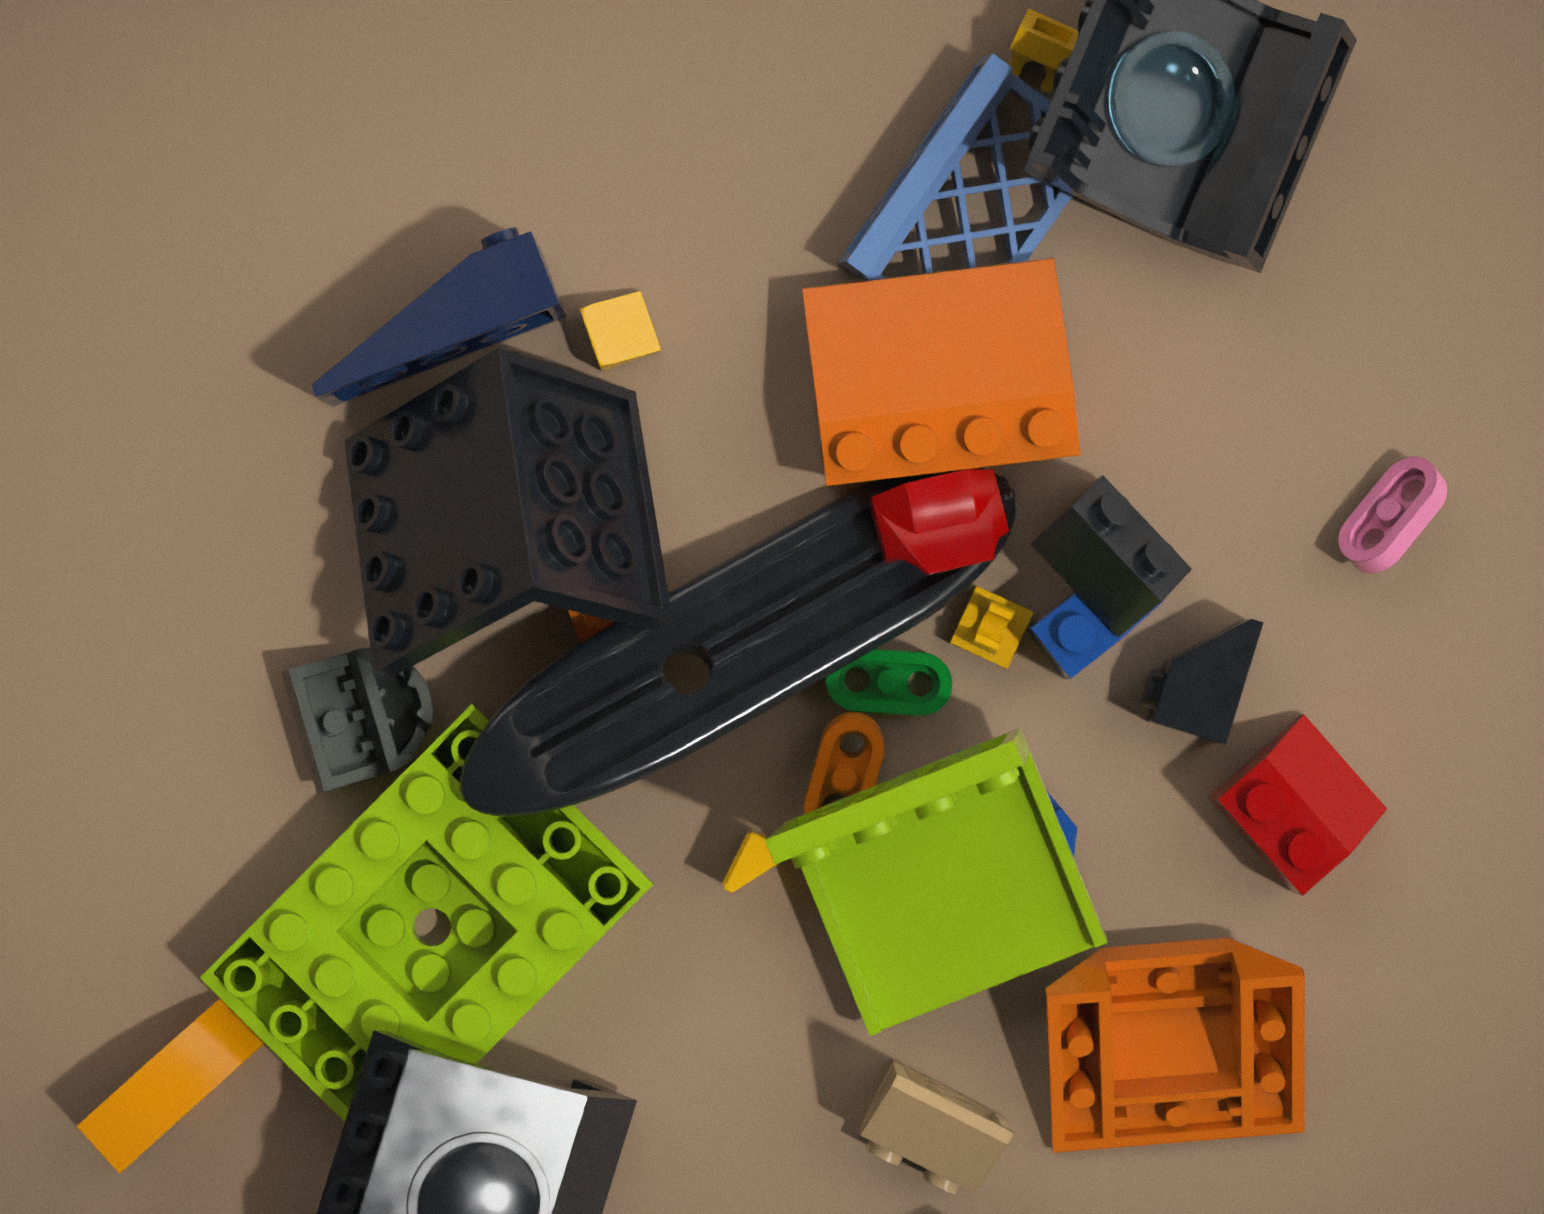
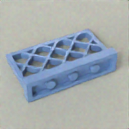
M992 53L980 58L836 263L855 277H861L863 280L886 278L881 273L896 252L919 248L922 272L930 273L933 270L929 246L962 241L966 268L976 267L972 239L1005 234L1009 258L1007 263L1027 261L1073 195L1060 188L1053 195L1052 184L1035 176L1007 181L1001 143L1029 139L1031 131L1000 136L996 109L1009 91L1029 105L1033 129L1041 115L1046 116L1051 101L1011 72L1013 68ZM987 123L989 138L975 140ZM991 145L997 183L964 188L960 160L968 149ZM951 174L954 190L938 192ZM1041 182L1045 209L1035 222L1014 225L1008 188ZM998 189L1004 227L971 232L965 195ZM955 197L961 234L927 239L924 211L932 200ZM915 226L917 241L902 244ZM1029 230L1017 247L1015 232Z

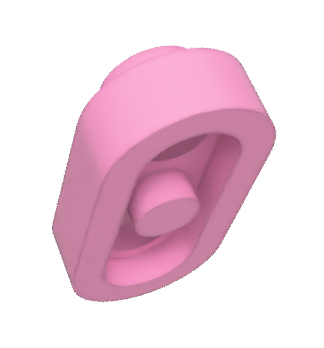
M1408 457L1393 464L1343 524L1338 538L1339 548L1343 555L1356 569L1364 573H1378L1393 566L1443 506L1447 497V483L1444 477L1430 461L1422 457Z

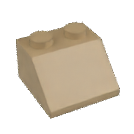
M893 1059L859 1125L860 1136L869 1140L865 1147L867 1151L897 1166L900 1165L904 1157L926 1168L922 1175L923 1179L955 1195L960 1186L976 1193L1014 1134L1004 1115Z

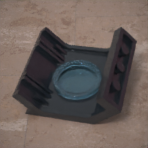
M1087 0L1079 16V36L1070 58L1063 59L1055 73L1053 81L1054 97L1045 117L1037 120L1031 131L1028 142L1030 155L1023 171L1175 245L1261 273L1357 41L1350 28L1343 19L1320 13L1318 20L1314 21L1275 9L1258 0Z

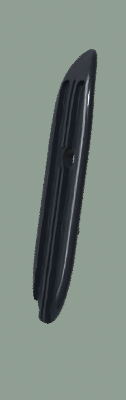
M961 470L881 479L866 484L827 503L668 592L673 619L672 623L656 631L614 622L546 666L518 689L492 716L472 745L464 762L460 778V791L463 800L471 809L492 816L512 817L553 811L623 788L703 748L910 630L958 597L995 560L1009 537L1016 514V495L1014 490L1007 484L1008 481L1003 475L999 476L995 473L1009 532L1007 536L999 538L995 548L994 560L931 575H926L919 568L904 560L885 564L869 508L871 497L904 483ZM681 652L692 653L700 657L710 670L706 686L692 694L676 692L675 687L669 682L665 683L663 678V664L668 657Z

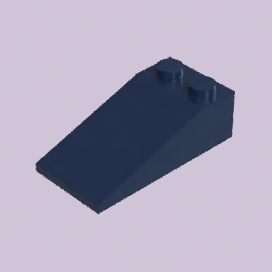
M513 227L482 239L483 250L466 257L312 384L315 396L334 407L566 318L567 316L544 256L532 232L519 235L517 228Z

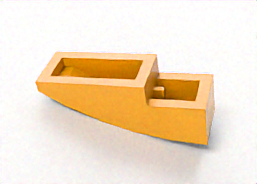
M219 999L76 1127L120 1174L265 1043Z

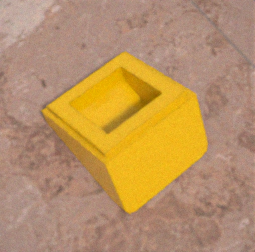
M641 291L579 308L602 372L661 351Z
M753 828L751 831L748 830L723 879V889L733 893L777 865L774 864L765 839L768 837L767 835Z

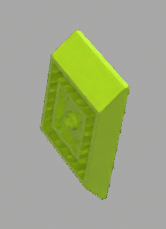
M473 704L200 977L344 1122L373 1030L388 1031L448 1056L477 1064L654 885L575 805L543 813L512 817L492 816L471 809L463 800L460 791L461 773L472 745L489 722V719ZM425 909H438L449 918L451 930L444 942L429 944L418 936L415 926L416 919Z

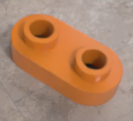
M848 712L836 716L826 725L820 739L804 795V814L825 806L823 801L829 794L839 793L847 797L876 785L884 758L885 745L882 731L872 718L862 713ZM848 734H857L864 740L863 746L854 752L843 749L840 742Z

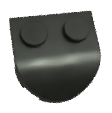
M370 648L352 650L345 654L281 672L317 794L389 773L405 766L416 757L417 754L415 753L421 746L427 730L432 726L433 704L431 694L419 671L412 666L393 677L374 673Z

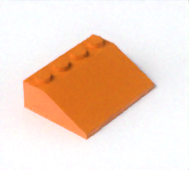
M1054 258L802 288L822 467L826 486L1081 455L1075 392Z

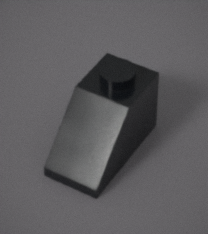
M1243 619L1165 660L1161 672L1151 670L1141 698V706L1150 708L1146 721L1226 745L1264 622L1254 619Z

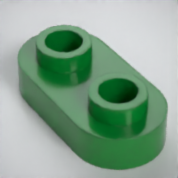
M875 649L825 677L826 688L832 700L844 709L857 712L916 716L929 715L940 710L947 703L952 692V676L947 665L935 655L924 652ZM854 667L864 669L869 676L868 686L860 692L849 690L845 684L846 673ZM918 671L928 674L932 682L930 691L924 696H915L908 689L909 677Z

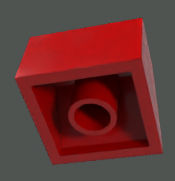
M1301 714L1208 796L1289 890L1301 896L1305 895L1346 859L1387 810L1384 804L1305 714Z

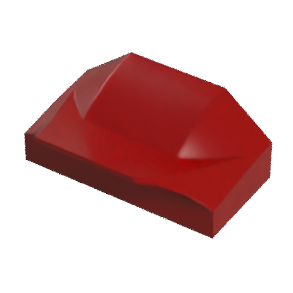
M965 469L904 483L871 497L869 502L884 563L904 560L919 568L926 575L994 560L995 548L999 538L1007 536L1009 532L993 469Z

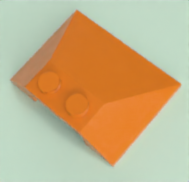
M1228 937L1103 947L1045 988L1051 1145L1053 1153L1304 1133L1305 973L1303 967Z

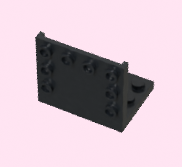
M498 347L344 440L374 673L393 677L534 601L651 631H656L673 622L635 391Z

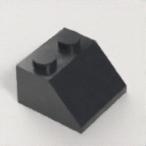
M1104 475L1096 478L1030 544L1118 638L1160 604L1192 570L1174 548L1161 537Z

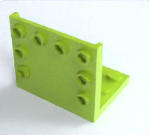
M1021 727L785 821L765 839L774 864L791 858L795 869H802L869 1036L1090 948L1100 947L1108 942Z

